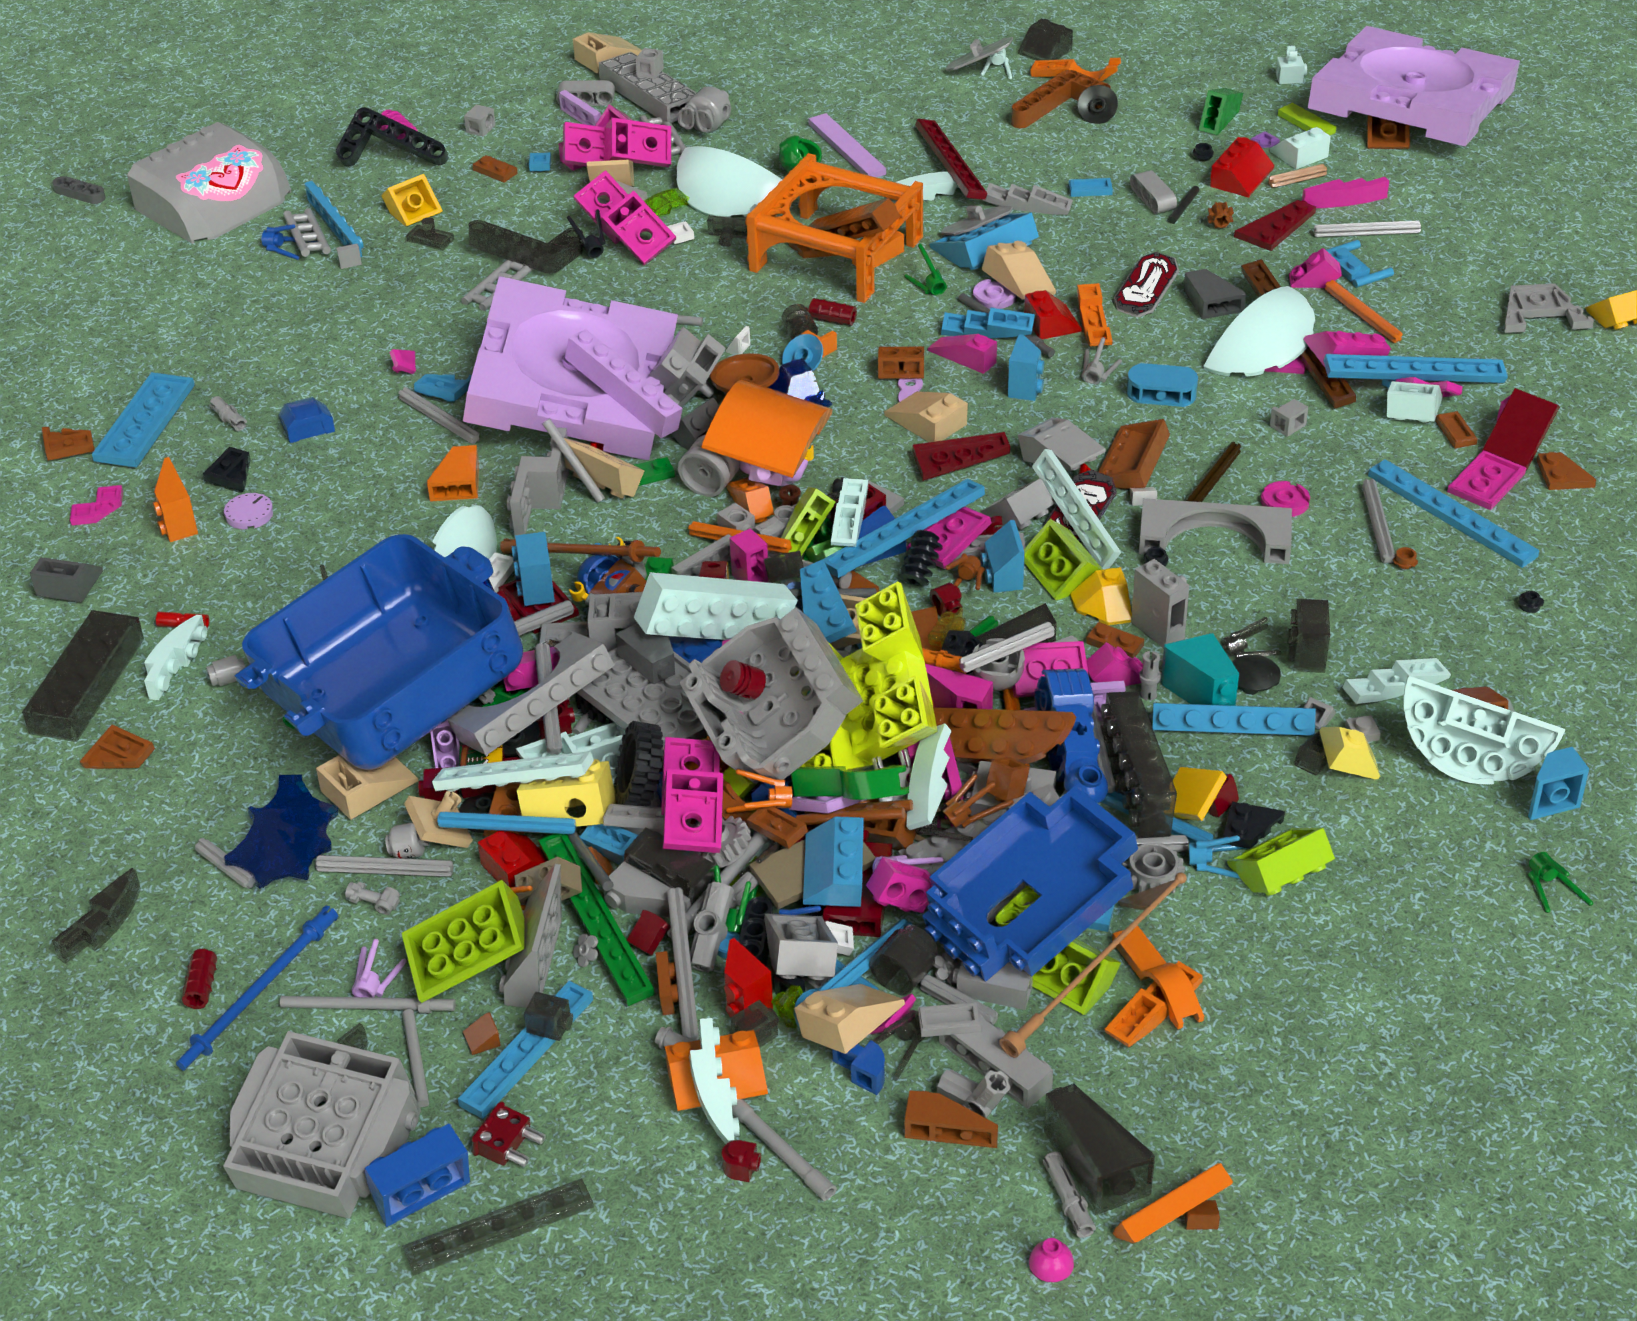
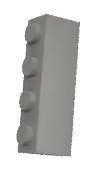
M981 1014L982 1032L939 1036V1043L984 1077L990 1070L994 1072L1001 1070L1009 1077L1008 1082L1011 1087L1007 1094L1027 1109L1052 1089L1053 1069H1051L1049 1064L1028 1052L1027 1048L1017 1058L1006 1054L999 1043L1005 1032L1001 1028L993 1026Z

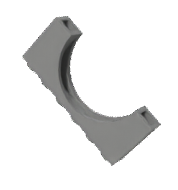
M1143 498L1139 554H1145L1151 547H1161L1165 550L1168 543L1180 533L1193 528L1212 526L1235 530L1249 537L1260 548L1264 563L1289 564L1292 508Z
M574 632L554 646L560 660L551 674L537 686L514 699L487 707L468 705L447 721L459 742L484 755H488L615 666L605 645Z
M1026 886L1011 892L992 908L987 916L988 923L993 925L998 912ZM1009 961L985 982L978 975L972 976L965 969L962 962L961 967H955L953 983L957 984V990L975 1000L1026 1010L1032 991L1033 976L1031 977L1024 970H1017Z

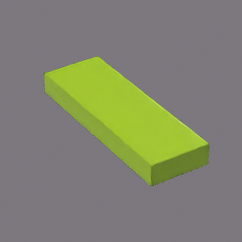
M1294 103L1278 109L1279 117L1305 131L1318 127L1328 135L1336 133V126Z

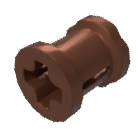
M795 485L783 486L779 490V496L782 499L781 506L797 504L801 496L800 488Z

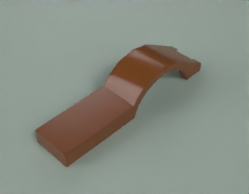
M723 780L722 817L724 821L730 816H733L734 819L741 817L749 829L751 828L788 849L808 832L806 823L774 806L762 807L753 811L727 813V808L743 806L745 802L736 794L730 783Z

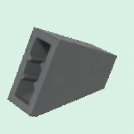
M1207 269L1185 272L1184 292L1202 319L1240 313L1245 309L1246 293Z
M638 623L616 633L617 655L652 684L675 675L674 652L668 636L645 634Z

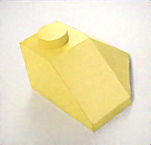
M1321 727L1319 732L1330 769L1371 779H1379L1380 774L1377 763L1364 733L1342 727Z

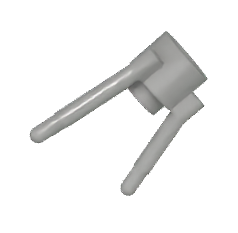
M1104 337L1101 338L1094 360L1089 363V350H1085L1081 377L1087 383L1096 385L1100 381L1105 382L1107 377L1122 363V360L1118 359L1104 373L1103 364L1099 362L1105 342Z

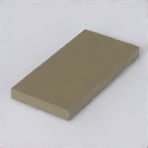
M806 839L794 844L789 849H782L750 863L751 873L777 909L803 898ZM864 842L862 872L872 868L876 858Z

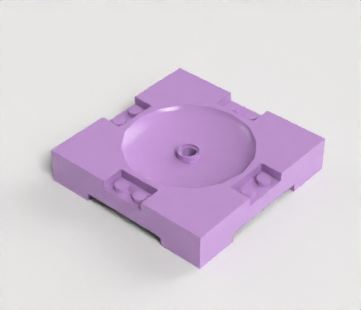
M1366 26L1347 44L1346 52L1339 59L1332 58L1312 78L1308 108L1346 118L1354 111L1427 129L1425 137L1466 147L1478 133L1479 124L1497 104H1503L1514 91L1520 61L1466 48H1461L1454 54L1451 50L1441 51L1433 46H1422L1423 38Z
M499 276L482 344L478 351L467 391L463 422L510 431L511 425L547 432L542 423L550 418L556 428H567L568 437L604 444L603 451L649 460L655 433L565 359L568 338L587 329L663 392L664 385H661L660 380L651 377L649 374L673 341L678 314L611 300L610 307L583 302L577 299L565 298L566 290Z

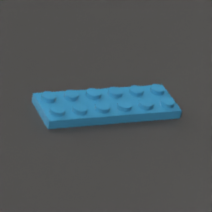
M151 372L92 453L93 461L137 468L195 386L193 378Z

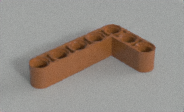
M1065 70L1012 105L1011 125L1015 128H1026L1068 99L1078 100L1082 92L1090 86L1104 85L1110 89L1111 86L1077 71ZM1098 104L1095 108L1101 109L1102 105Z

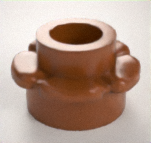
M1408 547L1399 548L1395 554L1396 556L1393 558L1394 564L1402 569H1410L1418 564L1416 551Z

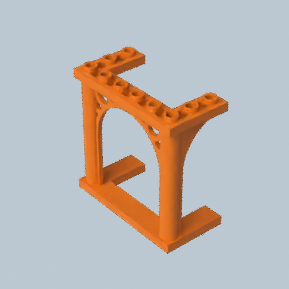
M808 153L747 214L745 224L747 226L746 243L748 244L747 261L749 262V271L757 273L767 263V249L779 243H795L856 260L857 301L865 303L875 292L874 255L905 221L906 246L914 248L923 238V183L915 181L911 186L830 166L816 162V155ZM831 186H838L897 200L895 206L900 217L885 231L865 236L862 240H857L801 224L791 215L790 206L800 196L798 204L800 217L809 219L818 209L817 200L820 194ZM777 214H784L783 216L775 217Z

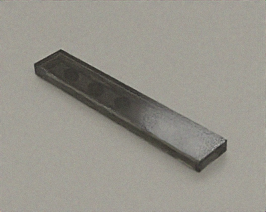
M581 1178L402 1246L403 1252L412 1274L415 1276L594 1208L593 1200Z

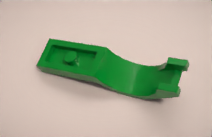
M892 765L866 771L846 770L845 766L799 767L791 773L795 797L843 796L847 799L865 800L906 795L909 793V787H901L899 773L906 771V765Z

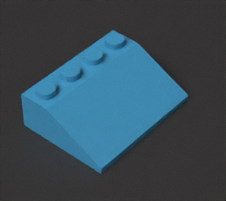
M1032 212L1010 213L970 232L947 235L929 243V246L960 268L969 267L970 270L982 267L988 246L997 245L998 243H1014V241H1022L1028 246L1032 244L1031 240L1038 238L1039 235Z

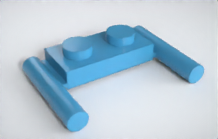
M1359 240L1326 250L1340 263L1342 275L1352 282L1356 288L1394 275V270L1391 267L1370 274V268L1350 252L1361 247Z

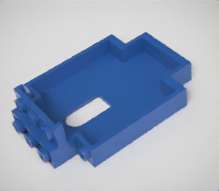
M1076 786L1072 787L1050 807L1030 791L929 877L932 887L926 891L929 910L922 915L926 926L924 931L933 942L939 941L943 944L945 951L951 958H959L963 962L965 969L972 976L978 975L985 982L1009 961L1017 970H1024L1032 977L1134 888L1131 872L1122 863L1138 850L1135 833ZM1023 882L1041 896L1006 926L995 927L987 921V916L991 909Z

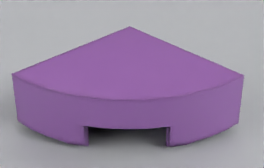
M1265 131L1250 139L1258 142L1262 148H1270L1280 142V139Z

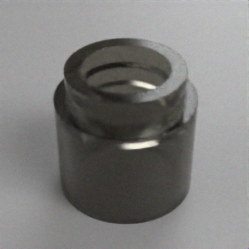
M907 925L903 929L895 930L873 954L869 961L870 970L875 979L884 988L898 995H908L934 967L938 948L933 938L926 931L914 925Z

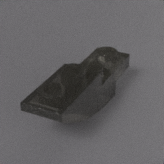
M130 868L105 889L97 893L89 900L91 910L52 940L57 958L66 964L86 947L93 951L98 950L117 932L133 910L141 890L135 869Z

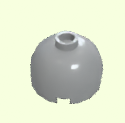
M993 638L986 640L985 645H982L981 647L977 645L974 648L973 652L981 650L1004 639ZM1017 651L974 669L973 675L992 681L993 690L1011 688L1020 680L1025 667L1024 651Z

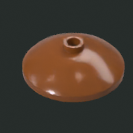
M747 353L734 355L723 359L715 365L710 374L711 382L724 393H728L731 387L739 380H745L768 388L779 377V365L773 358L762 354Z

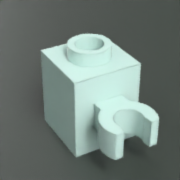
M1287 46V57H1277L1276 76L1279 84L1303 83V77L1307 75V65L1303 63L1301 56H1297L1295 46Z

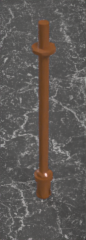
M504 538V541H501L500 549L503 554H512L511 546H516V539ZM633 540L630 546L547 543L548 553L629 556L633 562H641L644 557H659L661 554L659 547L645 546L639 540Z

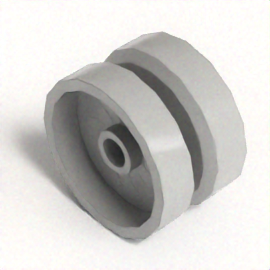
M703 435L698 437L678 462V472L684 484L694 493L706 497H714L723 491L738 472L740 461L701 448L706 436Z

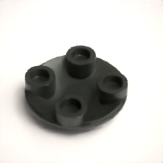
M1244 655L1232 661L1239 672L1238 687L1242 688L1246 694L1254 695L1258 691L1270 689L1280 683V668L1267 657Z

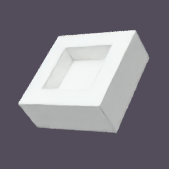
M686 221L667 226L676 236L674 244L694 239V231Z
M825 921L838 942L837 953L850 956L854 949L853 928Z

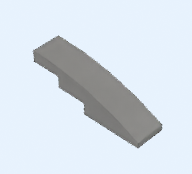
M989 183L986 190L988 193L986 200H983L998 206H1013V210L1052 215H1068L1073 202L1069 198L1036 185L1029 191L1014 184H1011L1010 189L1007 190L992 183Z

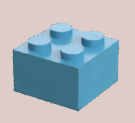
M545 532L515 535L516 546L511 547L513 561H518L514 562L516 580H521L516 581L518 596H523L525 606L555 602Z

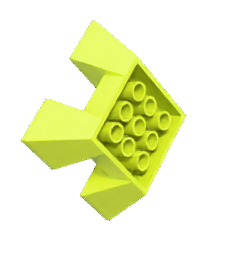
M897 581L855 605L863 648L843 658L829 643L863 702L846 714L844 721L830 743L800 767L845 766L846 770L862 771L873 765L872 758L875 757L876 762H878L877 756H880L881 760L938 732L920 636L900 582Z

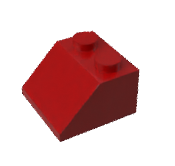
M1046 290L1025 294L1024 313L1035 314L1033 330L1039 338L1043 340L1082 332V328L1067 305Z
M499 830L478 842L481 865L497 882L503 880L510 888L515 887V875L547 861L543 852L525 835Z
M732 938L729 940L724 971V990L727 1000L726 1011L732 1020H738L746 1028L773 1010L771 971L741 943Z

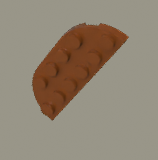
M933 707L936 725L946 724L951 730L949 736L955 760L969 763L991 762L992 760L1005 757L1013 758L1023 764L1038 761L1046 757L1045 753L1055 745H1061L1065 741L1076 720L1073 712Z

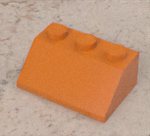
M754 1030L738 1031L734 1034L720 1036V1045L715 1046V1057H721L722 1076H717V1079L729 1078L730 1087H736L737 1099L768 1094L760 1049ZM700 1040L678 1042L674 1045L665 1046L668 1076L677 1111L701 1107L695 1091L689 1060L690 1050H701Z

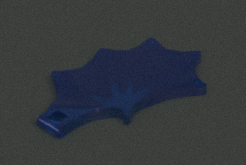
M303 774L279 775L278 790L274 798L262 808L248 807V814L253 824L246 838L224 856L226 866H237L248 871L254 878L256 887L259 889L264 888L274 880L285 877L308 880L309 868L313 859L332 850L331 840L327 835V827L337 817L338 806L314 798L303 782Z

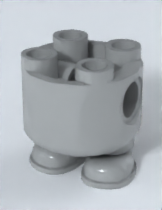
M712 86L701 88L689 99L685 107L679 111V124L685 129L693 127L698 131L707 133L717 130L729 119L731 114L728 93Z

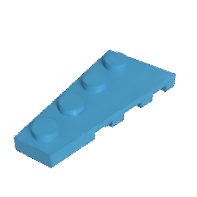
M822 559L801 568L803 613L818 625L826 640L832 643L857 632L824 560Z

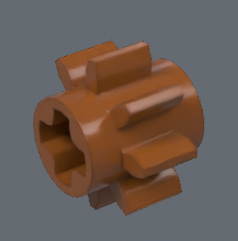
M1215 202L1212 208H1208V222L1213 223L1215 228H1226L1230 222H1233L1232 215L1234 211L1232 207L1228 208L1227 202Z

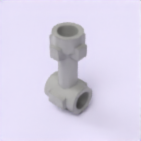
M350 882L345 892V896L347 899H350V902L357 904L358 901L364 900L375 903L376 911L385 915H390L391 911L395 910L400 902L399 892L391 887H386L381 894L365 889V883Z

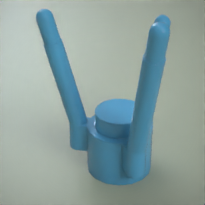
M1239 836L1189 843V865H1197V871H1208L1240 879L1236 872L1209 866L1207 862H1212V852L1246 848L1222 845L1239 841Z

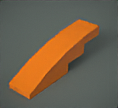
M1178 961L1176 964L1185 972L1195 991L1203 982L1202 975ZM1155 980L1146 990L1141 988L1105 1028L1107 1034L1127 1047L1132 1046L1145 1037L1169 1016L1166 999Z

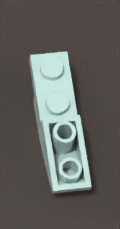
M195 615L173 629L156 645L145 660L147 677L144 682L149 699L159 700L163 692L168 690L170 679L173 674L177 673L179 666L188 667L192 658L197 656L199 645L207 637V627L204 626L202 615Z
M712 1018L700 1019L701 1050H690L689 1054L692 1079L700 1105L717 1135L727 1144L734 1141L735 1136H739L738 1117L733 1118L732 1106L737 1105L736 1087H730L729 1078L717 1079V1076H722L721 1057H715V1046L720 1045L719 1027H713Z

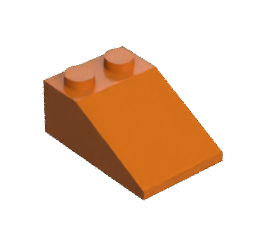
M164 458L154 491L156 502H153V507L157 517H161V521H157L161 535L166 534L169 541L173 542L196 535L198 530L190 497L170 458Z

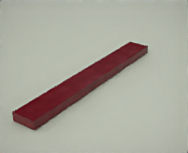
M918 118L915 126L966 198L986 200L987 191L935 120Z

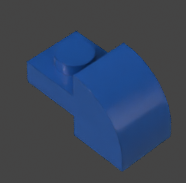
M870 1040L865 1048L857 1044L846 1054L833 1049V1062L851 1071V1082L878 1095L885 1083V1057L880 1046Z

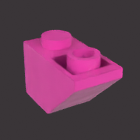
M1324 248L1312 253L1306 261L1295 266L1289 273L1290 286L1292 288H1325L1327 281H1336L1342 276L1340 263Z
M1106 642L1086 660L1088 672L1095 682L1124 681L1125 686L1142 683L1140 681V671L1143 669V663L1136 657H1129L1120 647L1115 648Z

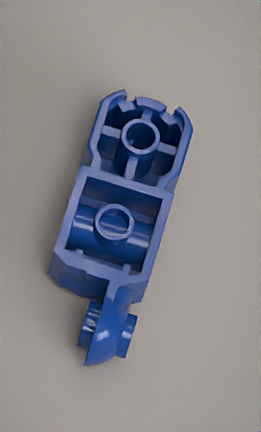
M1083 668L1042 670V675L1045 676L1039 678L1034 695L1036 711L1073 712L1076 716L1074 726L1061 745H1055L1046 752L1051 771H1056V782H1064L1067 792L1076 786L1096 803H1100L1108 794V781L1099 768L1097 760L1100 744L1093 733L1094 721L1092 713L1094 695L1088 672Z

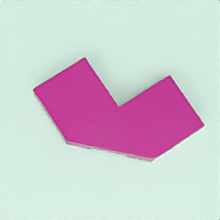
M1416 377L1401 378L1395 381L1439 385L1442 397L1462 395V386L1450 381L1428 383Z
M122 485L98 487L96 502L73 504L70 515L71 525L97 523L121 507L123 498Z

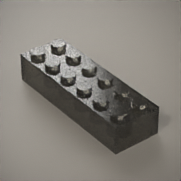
M91 610L22 711L29 734L73 742L79 740L144 641L139 617Z
M1139 691L1109 692L1106 695V703L1101 706L1103 725H1100L1107 755L1110 758L1112 774L1116 775L1117 790L1123 794V808L1128 809L1129 825L1134 827L1137 838L1170 837L1177 791Z

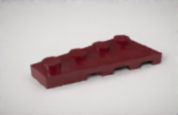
M1296 200L1235 230L1234 237L1272 251L1316 213V206L1308 204L1306 201Z
M1005 432L914 444L912 445V452L924 481L1010 454V444Z

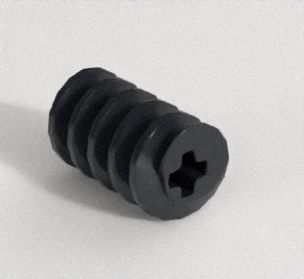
M917 530L914 533L915 538L911 541V547L907 552L908 556L905 557L904 565L901 567V573L898 576L907 583L917 586H928L929 581L924 577H932L933 572L927 568L936 567V563L931 559H939V554L935 551H941L943 546L938 543L940 538L933 532Z

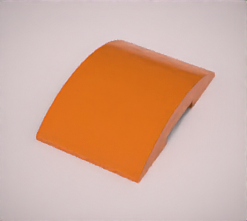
M739 380L731 387L719 406L701 448L793 478L807 455L808 447L816 434L819 435L833 410L761 385Z

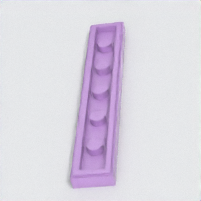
M827 113L808 118L809 125L861 174L873 177L886 175V168Z

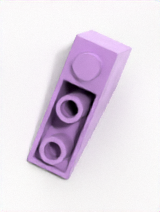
M446 720L430 732L435 768L459 767L460 743L449 722Z

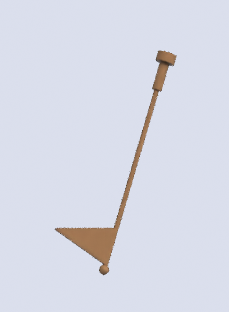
M1181 872L1177 873L1173 881L1120 899L1118 901L1120 906L1144 911L1040 1014L1035 1013L1017 1032L1008 1031L1000 1039L999 1043L1004 1052L1013 1058H1017L1026 1049L1025 1040L1044 1023V1017L1179 884L1185 883L1187 880L1186 875Z

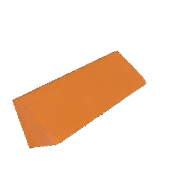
M1217 1163L1122 1221L1113 1230V1235L1124 1241L1137 1243L1232 1185L1233 1180L1222 1164Z

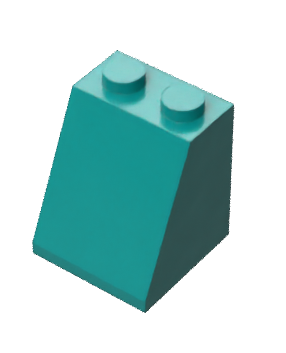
M1213 633L1164 644L1161 684L1189 704L1236 705L1239 672Z

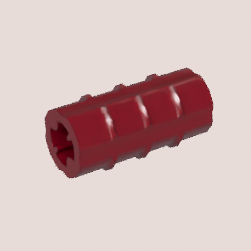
M817 298L812 299L808 311L810 318L849 326L854 324L857 316L856 306Z
M205 948L197 949L191 955L182 995V1002L187 1007L202 1009L209 1001L214 973L217 970V955L213 951Z

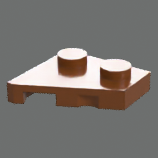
M42 427L48 461L85 454L95 450L91 430L62 428L61 432H50L49 427Z
M1562 452L1539 453L1537 455L1536 461L1548 490L1595 488L1596 479Z

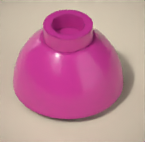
M1048 1238L1039 1242L1031 1251L1029 1268L1040 1280L1059 1282L1066 1279L1072 1273L1074 1259L1066 1244L1056 1238Z

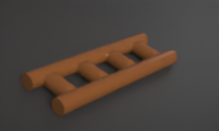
M909 799L857 803L830 813L805 811V815H796V819L806 823V826L821 825L833 817L864 818V821L905 818V811L913 810V801Z

